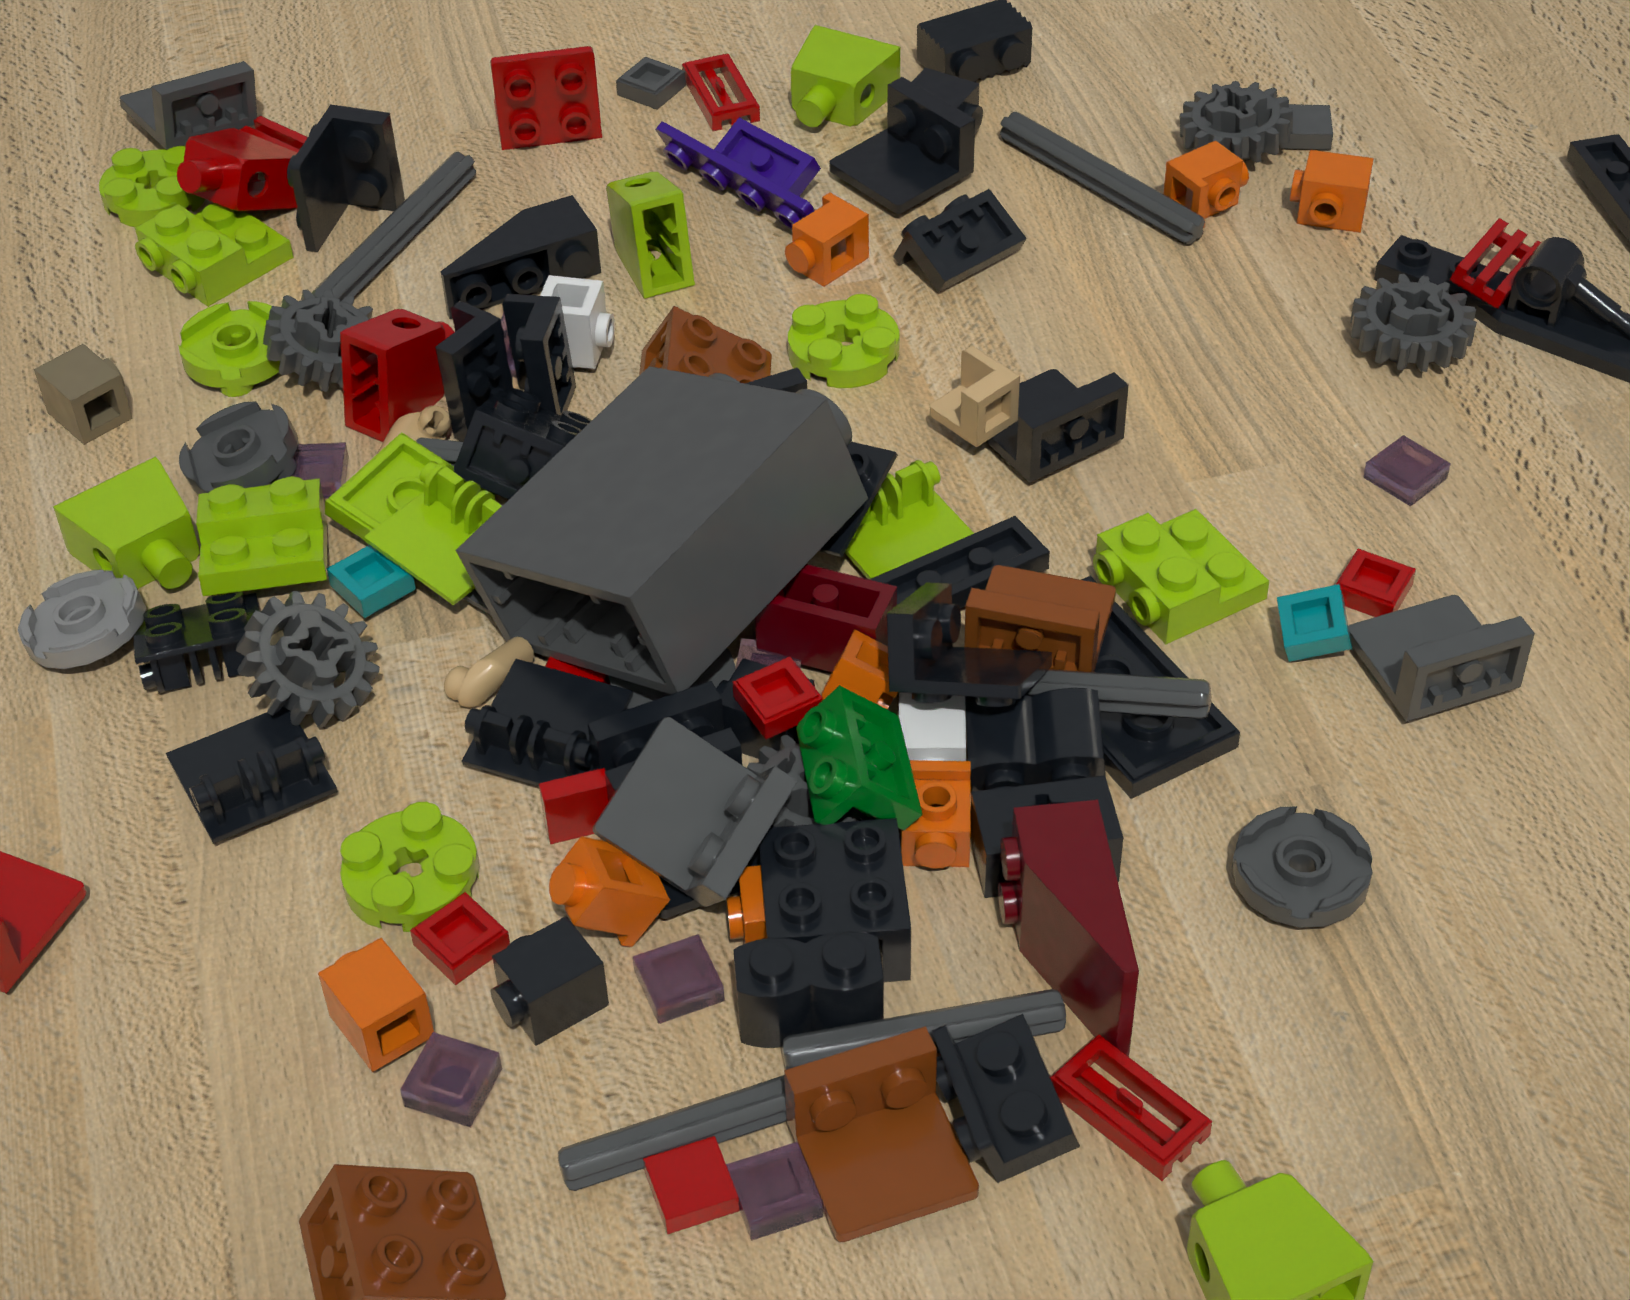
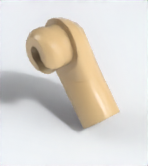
M431 405L425 407L422 412L410 413L398 418L392 425L377 454L401 432L414 441L421 437L444 440L451 425L449 414L443 408Z
M513 637L477 661L470 669L464 666L453 668L449 671L444 681L446 695L448 698L458 700L459 705L462 707L472 708L480 706L501 687L515 659L533 662V648L524 638Z

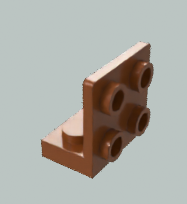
M673 306L642 350L639 375L651 366L706 377L713 373H722L745 384L771 376L772 354L753 340L741 338L712 324L703 316L693 315Z
M996 565L991 571L985 590L971 588L965 606L964 647L1052 652V667L1050 668L1052 670L1094 672L1115 602L1116 588L1107 584Z
M926 1026L784 1070L787 1124L835 1239L838 1242L850 1241L974 1200L978 1197L979 1183L936 1094L937 1048Z
M334 1164L299 1219L315 1300H504L506 1297L475 1178L471 1173Z

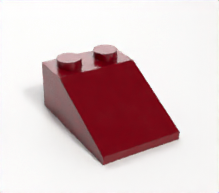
M1088 800L1014 807L1012 837H1004L1000 841L1003 875L1005 880H1009V882H999L998 884L999 909L1002 923H1014L1019 951L1050 987L1060 992L1064 1003L1094 1037L1101 1035L1129 1057L1139 968L1099 801Z

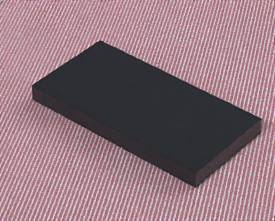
M1091 575L1084 579H1081L1085 581L1096 582ZM1114 602L1094 672L1188 678L1137 623ZM1212 702L1209 714L1204 719L1101 712L1105 771L1130 799L1220 757L1239 746L1240 731Z

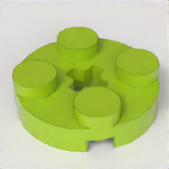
M176 146L168 150L158 149L143 152L136 148H125L113 154L111 158L113 165L103 173L99 182V191L105 211L109 215L111 212L118 214L120 223L137 227L155 217L159 212L172 208L177 204L184 208L191 204L193 212L201 207L205 199L185 192L177 181V169L184 161L185 146Z
M855 294L847 300H835L817 305H802L795 309L792 314V325L788 331L789 360L792 367H798L803 376L810 381L811 372L817 376L826 377L828 387L856 388L869 385L883 378L888 373V364L894 359L897 362L899 357L900 333L898 325L887 312L878 308L877 299L871 295ZM841 342H850L852 344L843 346Z
M247 301L249 310L238 309L231 311L229 302L208 307L191 317L183 325L180 332L182 343L181 346L178 345L185 372L200 384L220 388L221 393L228 397L246 395L253 389L254 384L263 382L279 372L280 361H269L266 357L268 346L263 344L266 320H269L272 307L269 304Z
M416 802L407 806L403 811L378 818L360 831L347 836L341 844L342 865L340 875L348 905L362 921L381 928L380 921L389 924L402 923L403 932H410L412 928L464 892L472 898L471 887L476 877L479 879L480 866L475 842L471 834L455 819L442 815L439 807L433 803ZM419 863L421 865L422 873L411 877L406 871L394 874L404 865Z

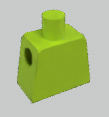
M815 25L811 29L791 68L792 108L796 111L798 119L809 127H817L824 120L849 127L858 126L887 102V85L900 78L901 47Z
M648 172L607 184L606 191L615 249L642 297L645 299L694 286L684 196L681 189L659 172ZM649 249L658 251L661 256L656 259Z
M156 457L53 506L67 551L91 570L112 571L115 578H123V575H126L133 579L137 589L155 580L164 588L174 589L183 585L190 578L193 569L191 562L196 560L200 554L188 509L161 462Z
M1221 1160L1208 1165L1195 1176L1191 1187L1204 1207L1198 1209L1192 1215L1187 1254L1206 1300H1364L1374 1261L1367 1251L1292 1175L1278 1173L1247 1187L1232 1164L1227 1160Z

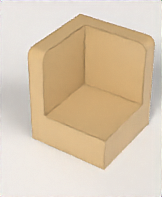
M971 345L961 353V385L930 404V416L977 448L1018 421L1020 376Z

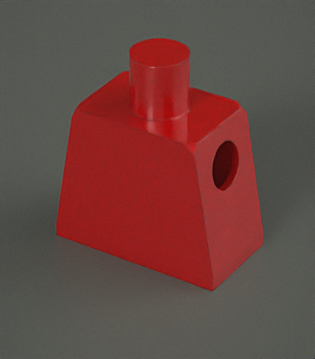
M236 128L191 136L185 145L184 161L177 169V181L185 192L192 193L231 210L250 211L297 208L294 189L287 180L289 161L297 152ZM257 172H262L264 174V181L258 180L259 173Z
M394 309L341 331L345 426L383 442L398 418L410 413L422 412L425 407L435 405L441 400L445 392L435 347L452 335L454 330L444 322H435L405 309Z

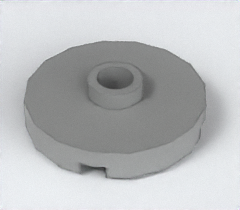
M107 570L77 573L52 584L46 591L41 593L45 601L38 605L35 610H33L31 604L25 609L20 619L18 633L30 658L43 667L68 669L88 665L112 654L133 637L143 623V614L146 606L133 579L126 575H123V578H115L113 572Z

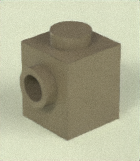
M81 344L34 369L47 413L83 445L133 419L124 389V380L119 369L109 358L102 360L86 345Z

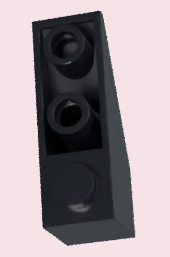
M567 196L523 209L440 271L449 319H453L451 307L459 301L483 310L502 304L507 294L532 295L541 292L549 275L584 279L600 274L601 264L597 229L574 196Z

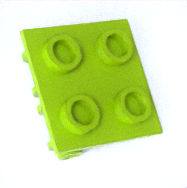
M921 460L911 462L910 466L896 471L895 477L888 473L845 551V554L867 579H872L974 534L934 491V485L940 483L941 477L937 466L932 461L923 463Z
M431 461L424 466L420 473V481L424 483V491L366 534L364 541L454 606L475 589L473 581L455 550L502 505L494 500V495L489 491H481L480 485L476 482L468 481L464 483V479L454 472L453 466L449 463L442 462L438 464L435 461Z

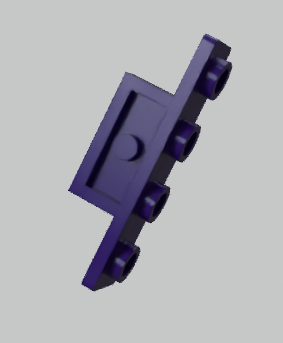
M739 117L714 149L663 121L655 129L666 145L663 149L664 154L678 167L687 170L690 166L698 169L700 174L719 190H724L727 186L734 189L747 205L757 211H761L764 207L774 212L777 219L792 230L793 224L815 211L807 200L800 197L821 169L815 158Z

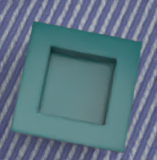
M370 545L327 568L330 586L364 618L416 589L414 577Z
M1340 584L1277 597L1284 648L1289 662L1352 649Z

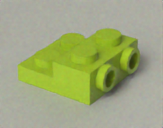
M216 203L209 204L195 215L177 204L172 208L159 212L152 219L135 227L138 238L135 249L144 266L150 271L156 270L172 281L180 292L184 294L189 293L208 307L294 258L289 239L246 211L231 210Z
M291 476L279 479L271 485L249 488L228 484L215 488L209 493L199 494L196 519L201 543L198 577L203 596L327 580V515H325L320 478L303 480L299 477Z
M1197 509L1162 524H1159L1149 513H1146L1097 534L1093 566L1098 579L1102 584L1114 586L1116 593L1130 607L1136 620L1140 624L1148 626L1165 645L1267 599L1269 580Z

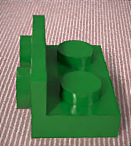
M840 685L822 702L805 714L798 723L796 730L816 823L821 825L834 824L853 806L871 818H897L898 828L906 830L923 815L899 715Z

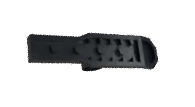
M1400 235L1377 262L1375 281L1379 278H1384L1393 284L1398 282L1399 274H1405L1410 282H1418L1423 275L1428 276L1429 281L1436 285L1447 282L1450 284L1449 294L1465 293L1467 295L1465 306L1475 307V318L1495 333L1630 383V314L1621 310L1622 306L1586 279L1587 273L1584 269V257L1581 250L1573 242L1565 238L1552 237L1540 243L1517 272L1513 280L1511 294L1499 308H1494L1452 283L1450 278L1464 257L1433 247L1423 240L1411 239ZM1479 263L1469 276L1476 279L1486 265ZM1499 271L1488 283L1487 287L1495 291L1507 277L1508 273Z

